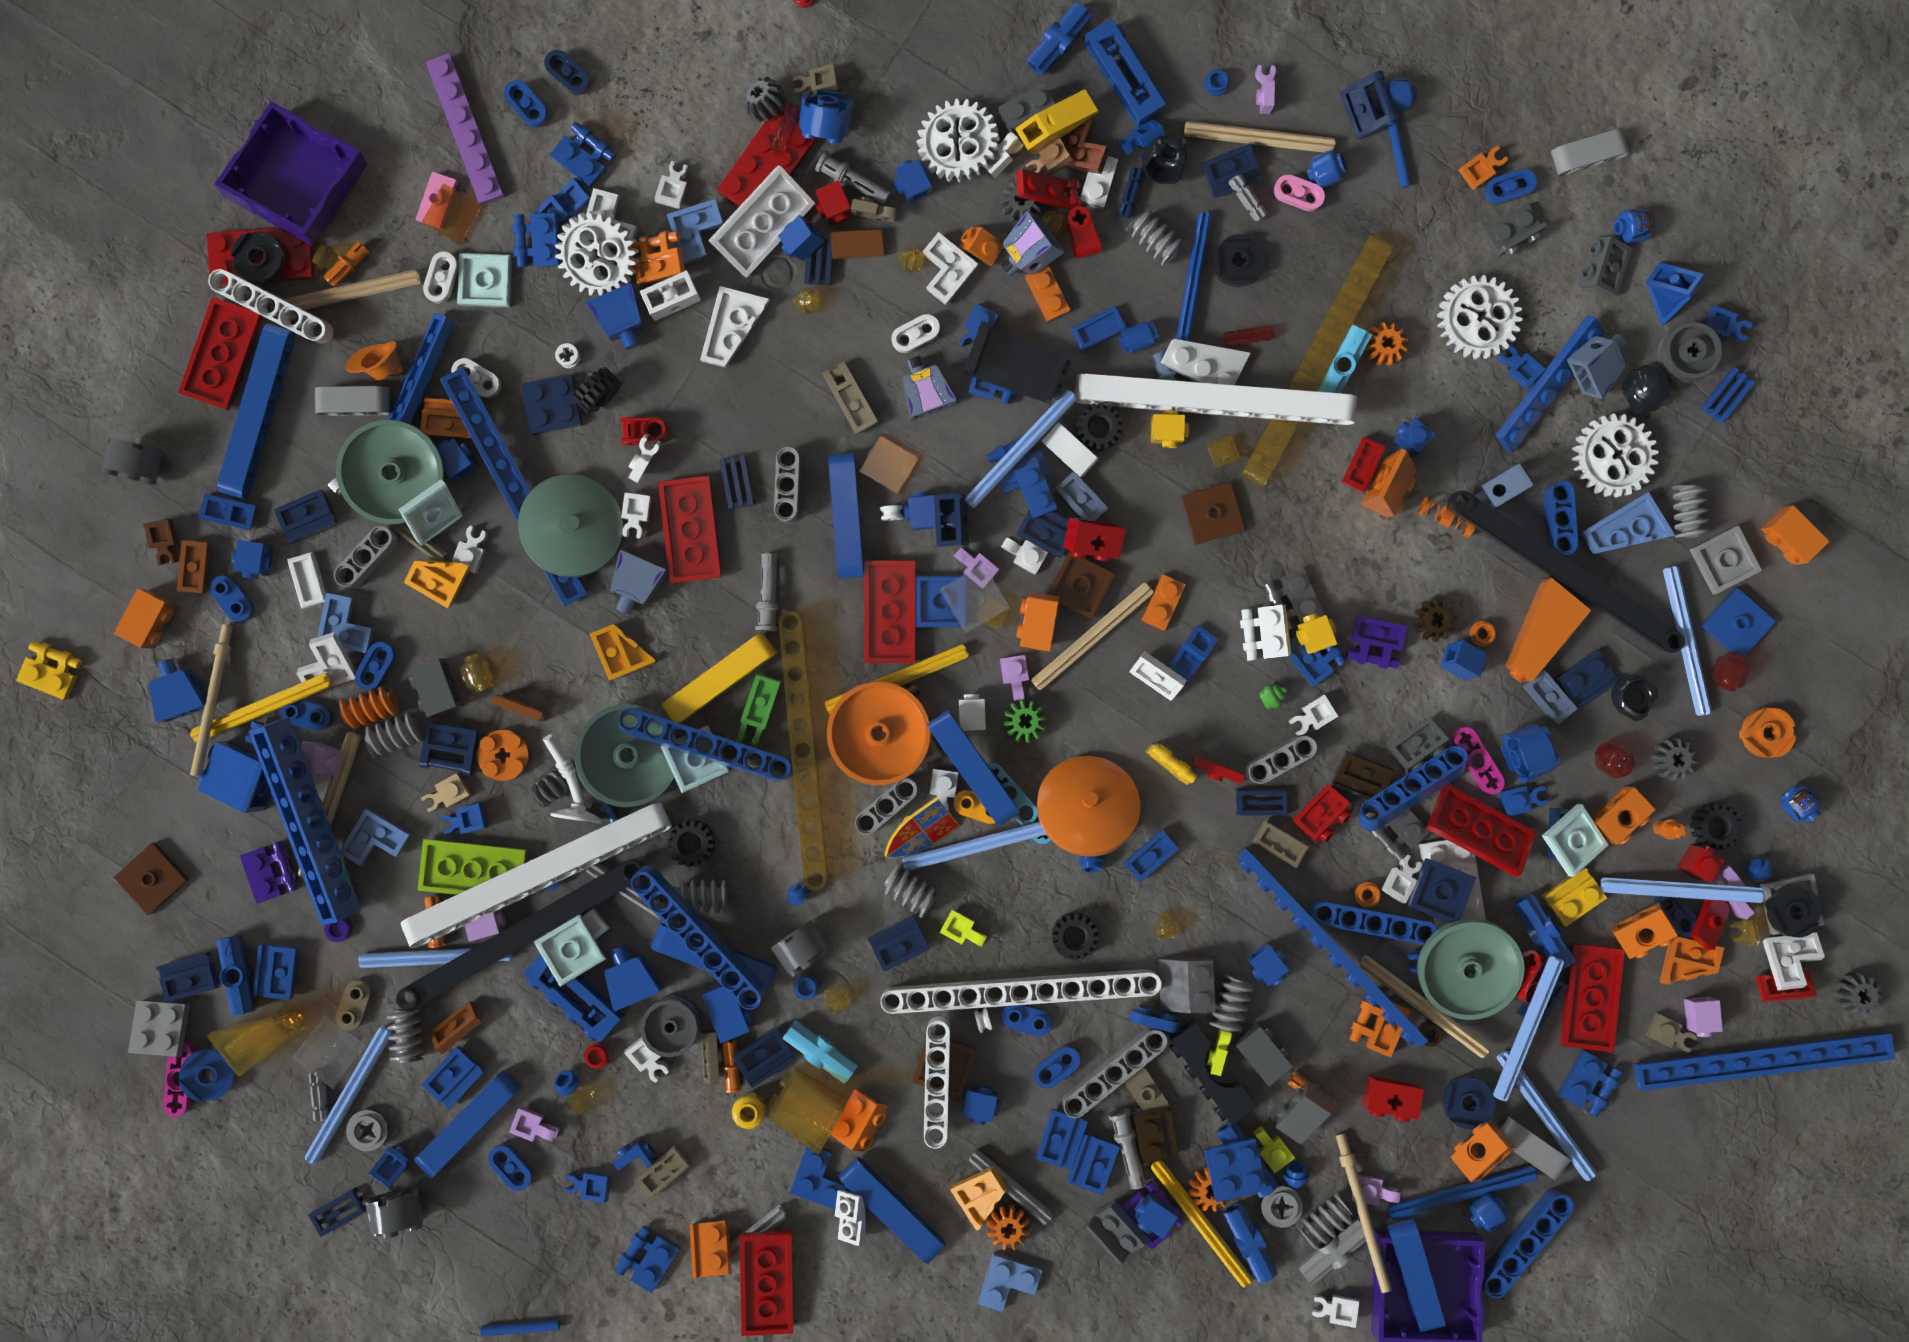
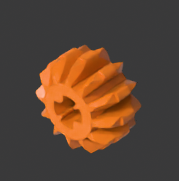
M1385 322L1380 323L1379 328L1372 327L1370 329L1372 337L1364 350L1372 352L1368 356V360L1376 357V365L1378 366L1383 362L1387 366H1391L1393 360L1396 362L1402 360L1401 354H1405L1408 350L1403 346V344L1408 342V338H1401L1400 336L1404 329L1401 328L1396 332L1395 323H1391L1387 328ZM1387 340L1390 345L1384 348L1382 343Z
M1205 1166L1203 1169L1204 1174L1201 1175L1199 1171H1195L1198 1180L1190 1179L1189 1184L1194 1188L1189 1190V1194L1194 1197L1193 1202L1196 1206L1202 1204L1203 1211H1207L1211 1205L1213 1211L1217 1212V1204L1220 1203L1223 1207H1226L1227 1204L1225 1200L1216 1202L1213 1192L1207 1191L1206 1187L1211 1185L1208 1167Z
M1001 1205L1000 1214L992 1211L991 1216L993 1219L987 1220V1226L991 1228L987 1231L988 1237H994V1246L1002 1242V1250L1004 1251L1007 1249L1008 1244H1011L1013 1250H1016V1241L1024 1244L1026 1240L1023 1235L1030 1234V1229L1026 1227L1030 1223L1029 1218H1022L1024 1215L1022 1209L1014 1213V1205H1010L1009 1211H1005V1207ZM1011 1223L1012 1227L1009 1229V1231H1005L1004 1227H1007V1224Z

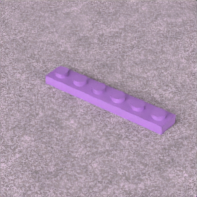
M448 53L426 61L479 204L483 206L504 198L505 195L452 56Z

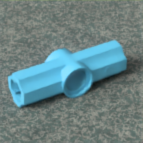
M1355 325L1351 326L1316 392L1341 394L1372 337L1371 333ZM1341 357H1346L1351 362V367L1346 372H1340L1336 367L1337 360Z
M797 1019L783 1036L785 1041L804 1054L803 1056L808 1062L819 1069H825L844 1084L858 1067V1064L837 1050V1046L821 1034L817 1035Z

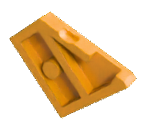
M418 559L413 562L404 583L444 607L450 608L472 564Z
M614 624L589 633L609 682L655 663L651 655L640 648L638 644L626 636Z
M992 1166L953 1184L950 1190L977 1231L1005 1193L1007 1185L996 1168Z

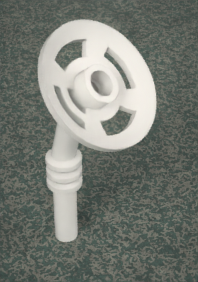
M547 735L543 738V741L557 762L556 767L562 773L561 776L566 778L574 800L570 808L554 811L550 816L602 824V819L586 811L587 805H584L585 800L575 774L576 768L570 762V758L565 757L553 735Z

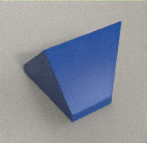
M1662 262L1657 265L1645 283L1649 289L1662 326L1692 297L1704 280V274Z

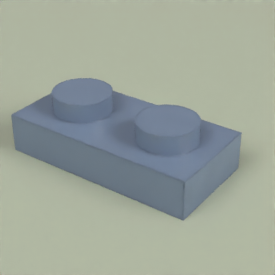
M1074 471L1054 489L1082 519L1096 521L1108 509L1102 500Z
M1545 669L1538 674L1533 682H1526L1522 685L1554 725H1559L1578 709Z

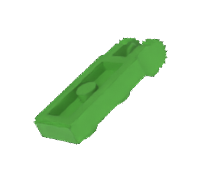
M756 674L740 721L742 724L737 737L738 743H743L747 735L748 725L757 727L752 739V747L758 748L782 681Z

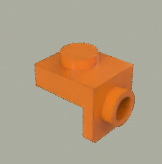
M970 227L962 235V242L959 246L960 250L969 252L987 266H992L1003 248V243L982 227Z

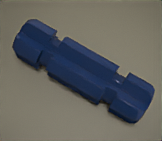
M1133 167L1130 171L1129 180L1127 181L1118 215L1121 217L1131 218L1133 206L1135 205L1140 183L1144 175L1142 169Z

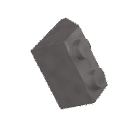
M1209 956L1158 958V972L1162 983L1159 991L1160 1010L1181 1013L1216 1012L1213 960Z

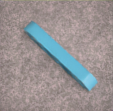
M988 763L992 770L995 768L999 770L997 776L1001 781L1004 777L1008 779V782L1002 784L1004 788L1012 786L1016 789L1017 795L1013 801L1020 809L1022 806L1027 805L1033 809L1031 819L1023 820L1019 817L1018 813L1014 816L1022 826L1033 823L1038 816L1036 806L999 764ZM1042 836L1033 838L1040 844H1047L1051 841L1049 837L1046 839Z

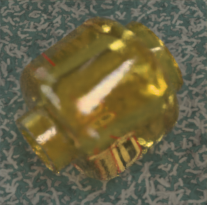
M479 653L465 658L466 663L460 667V672L468 689H475L477 693L496 685L494 681L498 679V673L489 656L481 657Z

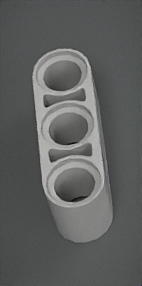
M1622 128L1571 142L1551 151L1558 176L1568 175L1615 161L1630 153Z
M382 386L316 387L315 414L321 416L389 415L390 388Z
M792 447L780 449L776 456L774 513L781 522L787 524L796 521L800 505L801 458ZM787 454H793L796 458L791 466L782 464V459ZM786 479L794 481V488L789 492L781 489V484ZM787 504L793 506L791 516L782 517L780 515L782 506Z
M384 526L373 528L334 571V579L337 584L348 588L360 587L397 548L400 541L398 533ZM387 532L389 540L385 545H382L380 537L383 533ZM369 551L371 553V560L365 564L363 562V555ZM349 570H352L354 577L348 583L345 576Z
M1309 736L1294 737L1249 762L1245 768V775L1253 783H1266L1312 758L1317 751V744ZM1305 740L1309 745V749L1302 755L1298 751V744ZM1282 752L1286 755L1287 759L1286 763L1279 767L1275 762V757L1278 753ZM1256 765H1261L1264 768V775L1260 779H1256L1252 773Z
M906 777L892 785L856 817L855 827L857 831L865 835L876 831L916 796L918 791L916 782L912 778ZM908 782L912 784L913 793L910 796L900 794L899 785L901 783ZM890 799L894 804L893 810L889 813L881 811L879 807L881 800ZM865 815L871 816L874 820V826L871 829H864L860 825L861 817Z
M1509 1116L1500 1128L1515 1145L1516 1149L1513 1152L1555 1181L1559 1179L1571 1161Z

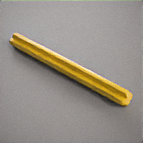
M960 644L872 682H887L901 686L968 658V652L964 644ZM846 693L825 701L829 714H831L839 699Z
M321 674L213 720L209 738L331 687L332 681L328 674ZM200 726L193 728L190 733L195 742L198 740Z
M1163 1160L1153 1162L1150 1165L1152 1171L1242 1287H1247L1251 1284L1253 1278L1200 1208L1194 1204L1193 1199Z

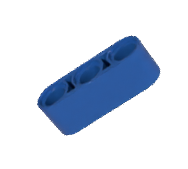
M1560 481L1546 487L1543 495L1547 545L1566 556L1574 553L1578 548L1574 487L1567 481ZM1556 488H1559V489L1562 490V492H1563V498H1562V500H1559V499L1555 496V489H1556ZM1558 513L1562 514L1565 518L1563 526L1557 522ZM1560 538L1566 542L1565 551L1559 548L1558 542Z

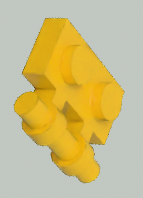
M32 641L29 645V650L36 652L37 658H25L16 681L62 700H68L78 677L68 672L70 667L80 668L82 660L74 657V654L68 651H58L53 648V645ZM50 658L58 661L57 668L47 664Z
M1151 744L1145 751L1186 785L1193 783L1198 776L1192 771L1191 766L1175 758L1172 755L1173 752L1161 744Z

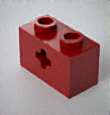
M1069 517L1063 547L1071 551L1072 556L1086 558V555H1094L1095 559L1107 562L1110 558L1119 559L1126 529L1114 523Z
M1367 1075L1362 1105L1373 1116L1384 1117L1385 1114L1394 1115V1119L1403 1122H1410V1119L1419 1120L1424 1089L1414 1083ZM1394 1096H1395V1097L1397 1098V1100H1396V1101H1392L1391 1104H1390V1103L1388 1102V1099H1393Z

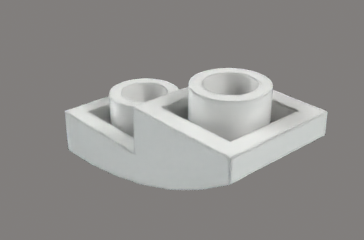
M1059 422L1042 440L1051 451L1081 478L1098 461V458Z
M838 1190L835 1216L840 1218L838 1239L857 1246L865 1244L866 1217L862 1196Z

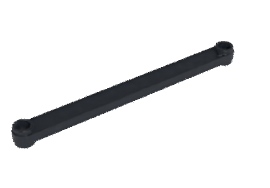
M1456 491L1449 496L1447 505L1454 514L1660 650L1667 653H1675L1684 647L1685 638L1679 631L1469 492ZM1459 496H1461L1465 501V505L1462 509H1460L1456 504V500ZM1670 636L1673 637V645L1671 647L1668 645V638Z
M637 858L621 863L402 988L396 997L397 1005L403 1010H412L625 889L631 885L633 877L628 873V865L635 864L640 869L645 866L644 863ZM406 992H409L413 995V1004L406 1001Z

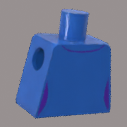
M631 283L586 302L611 341L621 339L626 350L635 348L640 344L635 332L645 328L637 292Z

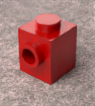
M839 180L815 190L819 204L815 206L821 219L826 218L829 225L833 223L839 225L849 219V216L852 215L851 207Z
M1690 845L1677 867L1698 880L1712 883L1724 860L1716 856L1718 852L1707 845L1702 847Z

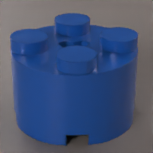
M817 89V94L810 95V90L804 92L799 120L802 136L808 139L816 137L825 138L828 142L834 144L841 143L842 138L847 137L850 133L853 100L850 98L848 102L845 100V94L826 89Z
M1529 724L1501 737V740H1505V744L1501 745L1504 761L1510 772L1516 771L1519 777L1516 779L1522 783L1554 771L1556 766L1561 763L1558 753L1553 749L1550 742V731L1545 726L1540 728L1536 724Z

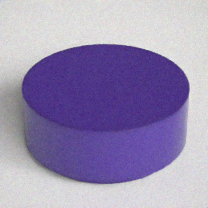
M348 918L337 923L325 924L324 927L326 937L333 942H341L348 939L353 931L352 923Z

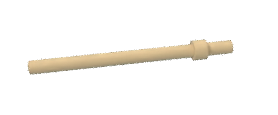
M222 624L219 642L214 647L213 654L216 656L192 763L191 776L201 777L225 661L226 657L230 656L231 651L229 643L233 626Z
M1346 1133L1336 1135L1341 1153L1339 1157L1341 1166L1345 1167L1381 1292L1392 1291L1355 1164H1357L1355 1155L1354 1153L1351 1154Z

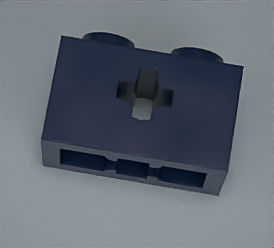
M967 494L934 495L937 547L969 546L968 509L965 502Z

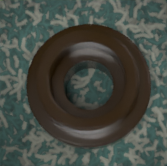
M1424 1021L1418 1027L1420 1033L1428 1040L1424 1044L1425 1046L1433 1047L1441 1042L1443 1030L1433 1021ZM1428 1029L1433 1030L1431 1037H1426L1425 1035Z

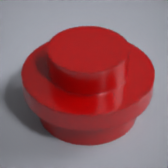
M603 1043L589 1045L584 1053L585 1062L591 1068H603L610 1060L608 1047Z

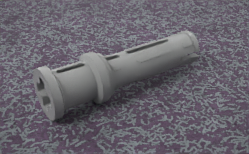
M824 151L816 165V172L827 174L834 178V182L839 180L840 184L842 182L882 206L886 204L891 194V191L851 170L847 162L844 161L842 163L831 157L828 151Z
M764 553L761 554L760 602L756 605V609H758V625L755 626V630L777 632L776 611L779 610V605L776 603L778 555Z
M1121 1108L1110 1112L1108 1117L1113 1122L1115 1130L1114 1139L1121 1147L1131 1189H1139L1146 1186L1147 1183L1134 1139L1137 1134L1131 1125L1130 1109Z

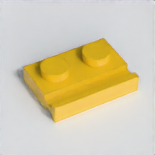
M1586 867L1574 877H1567L1541 895L1563 927H1567L1607 899L1594 878L1588 873Z

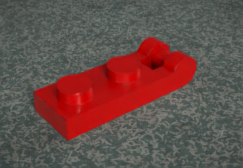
M1021 169L1016 173L1018 197L1070 210L1076 206H1081V198L1078 197V191L1080 190L1078 180H1065L1026 169Z

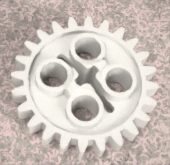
M955 99L954 106H950L949 102L945 101V109L943 110L937 105V114L934 115L928 112L930 121L922 120L921 122L925 130H918V134L922 138L917 140V144L920 147L918 153L920 157H923V164L928 166L931 174L936 171L939 179L946 174L948 182L952 180L953 176H956L958 182H961L962 175H966L968 180H971V172L981 175L979 170L981 166L986 169L989 168L986 160H995L991 151L999 150L998 145L995 143L1000 141L999 135L996 133L998 127L994 123L992 114L988 115L985 107L980 110L978 102H975L970 107L968 99L964 101L963 105H960L959 100ZM957 120H959L958 130L961 135V138H959L960 161H957L958 150L955 145V143L958 142L956 129ZM971 124L976 125L972 130H965ZM944 127H951L947 132H940ZM969 149H976L973 154H965ZM944 151H951L948 156L941 157Z
M593 210L588 212L587 216L583 212L578 214V219L576 217L569 219L571 225L565 224L562 226L566 233L557 235L563 242L555 244V247L561 250V253L555 255V258L563 260V263L558 268H566L567 270L563 277L571 276L573 279L570 285L573 286L579 283V291L582 292L588 288L589 295L591 296L595 294L596 290L599 296L606 293V290L610 292L615 290V288L624 286L623 282L629 283L631 281L629 275L636 273V270L631 265L639 263V260L632 257V255L639 252L638 249L631 248V244L636 242V239H628L627 237L631 230L623 231L621 229L623 221L615 224L614 215L605 219L604 211L600 212L597 217ZM586 230L593 233L594 242H590L586 238ZM609 242L616 245L618 249L617 254L610 251ZM593 250H598L597 255L600 256V258L596 257V252ZM577 253L584 257L585 265L577 261ZM600 265L606 267L608 277L601 274Z
M1483 275L1477 282L1476 277L1472 276L1469 278V283L1462 279L1459 282V286L1455 284L1450 288L1452 293L1447 292L1443 296L1447 301H1442L1439 307L1445 311L1439 312L1437 317L1444 319V321L1439 323L1437 327L1445 328L1446 331L1440 336H1449L1450 339L1446 345L1449 346L1454 343L1456 345L1455 353L1463 349V357H1467L1472 352L1474 360L1479 358L1481 353L1483 358L1487 359L1491 353L1496 356L1500 353V349H1507L1509 347L1507 342L1512 343L1515 341L1516 338L1512 333L1520 331V328L1515 324L1523 319L1517 317L1516 313L1520 312L1522 308L1514 307V303L1519 299H1511L1509 297L1513 289L1506 292L1503 290L1505 282L1497 286L1495 285V277L1487 282L1486 276ZM1472 295H1477L1480 298V305L1472 302ZM1493 309L1501 312V320L1493 316ZM1478 313L1482 315L1481 322L1477 320ZM1458 315H1461L1466 319V326H1462L1458 323ZM1479 330L1487 333V341L1479 337Z
M1615 414L1609 415L1608 420L1605 416L1599 417L1598 422L1594 420L1589 423L1590 428L1585 427L1581 430L1584 436L1576 437L1575 440L1581 445L1572 448V450L1579 453L1578 456L1572 458V461L1579 462L1574 471L1582 470L1583 474L1578 479H1588L1586 488L1595 485V494L1600 493L1603 489L1604 497L1611 496L1612 492L1615 498L1620 497L1622 492L1625 496L1632 494V489L1634 491L1641 489L1640 483L1646 484L1649 482L1645 475L1655 473L1650 466L1658 464V461L1651 459L1653 455L1658 454L1657 450H1651V446L1656 443V440L1648 441L1647 438L1652 432H1642L1644 423L1635 426V417L1627 422L1626 414L1619 416L1618 419ZM1615 432L1621 435V444L1615 441ZM1594 446L1601 450L1600 458L1594 455ZM1616 452L1618 456H1616L1614 460L1612 456ZM1630 453L1636 457L1635 465L1629 461ZM1609 467L1615 471V479L1609 477Z

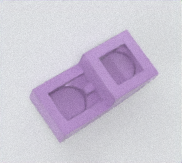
M1721 866L1716 875L1718 885L1745 886L1730 866ZM1725 901L1731 907L1730 910L1735 917L1747 920L1754 914L1746 902Z

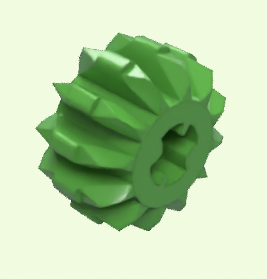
M1024 699L1020 700L1021 709H1018L1012 703L1010 707L1015 713L1012 714L1007 711L1004 713L1005 716L1011 717L1012 721H1005L1003 725H1013L1014 727L1007 734L1010 736L1017 731L1018 734L1015 740L1018 742L1021 740L1022 734H1025L1026 743L1030 742L1029 733H1032L1038 739L1040 736L1035 729L1038 728L1043 731L1046 729L1045 726L1038 724V721L1047 720L1046 716H1037L1043 708L1040 706L1033 711L1032 708L1035 702L1032 700L1029 702L1028 708H1025ZM1024 714L1026 717L1028 714L1031 716L1032 719L1029 721L1030 727L1026 728V726H1023L1021 728L1018 723L1021 721L1020 715Z

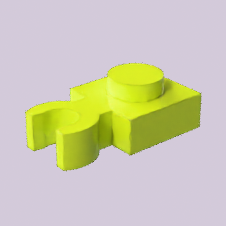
M1219 1028L1216 1044H1214L1213 1050H1209L1207 1053L1205 1065H1208L1207 1069L1211 1074L1218 1076L1222 1074L1228 1053L1227 1047L1232 1036L1230 1031Z

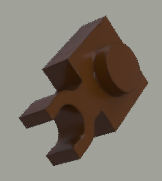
M166 519L144 523L143 526L149 549L157 548L158 551L156 555L158 566L166 564L165 554L169 556L170 563L178 562L177 554L171 547V545L178 544L173 520Z

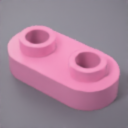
M1293 175L1281 176L1274 186V194L1279 201L1305 211L1317 210L1325 199L1324 190L1319 185ZM1282 187H1288L1291 192L1289 194L1284 193ZM1306 196H1312L1314 198V202H1308L1306 200Z

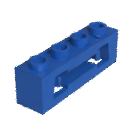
M1111 18L1086 33L1084 44L1130 118L1138 127L1151 118L1153 119L1163 113L1166 98L1160 88H1155L1148 68L1142 67L1138 61L1139 55L1134 46H1129L1126 42V35L1121 25H1116ZM1115 49L1119 53V61L1138 89L1134 93V97L1131 94V86L1112 58L1115 54Z
M541 954L523 973L531 987L543 991L546 994V1000L553 1006L562 1008L565 1011V1017L572 1023L581 1025L585 1029L583 1031L584 1034L593 1041L601 1042L625 1016L620 1010L614 1011L611 1002L579 975L567 982L566 985L590 1007L593 1004L596 1006L588 1015V1010L560 987L558 983L556 985L552 983L556 979Z

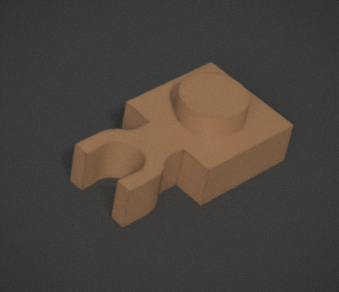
M1058 137L1038 151L1041 158L1032 160L1025 166L1030 171L1037 168L1035 172L1044 174L1048 170L1053 175L1073 161V158L1063 140Z

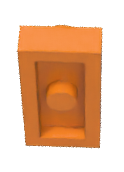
M1049 265L1042 268L1036 274L1025 276L1047 323L1070 313V308Z
M1162 574L1141 621L1165 631L1186 584Z

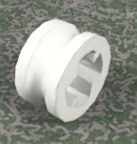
M569 343L560 345L555 352L556 360L567 369L576 367L581 360L579 351ZM566 350H569L572 354L574 353L570 357L569 362L564 358L562 359V356L566 355Z
M891 505L880 507V510L884 513L881 521L904 519V515L901 514L903 506Z
M983 1008L982 1012L975 1010L974 1014L980 1033H983L984 1029L993 1030L987 1008Z

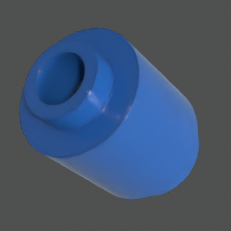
M1143 321L1121 331L1122 336L1119 337L1121 348L1124 352L1128 351L1130 354L1154 345L1155 341L1159 340L1157 330L1151 321L1147 323Z

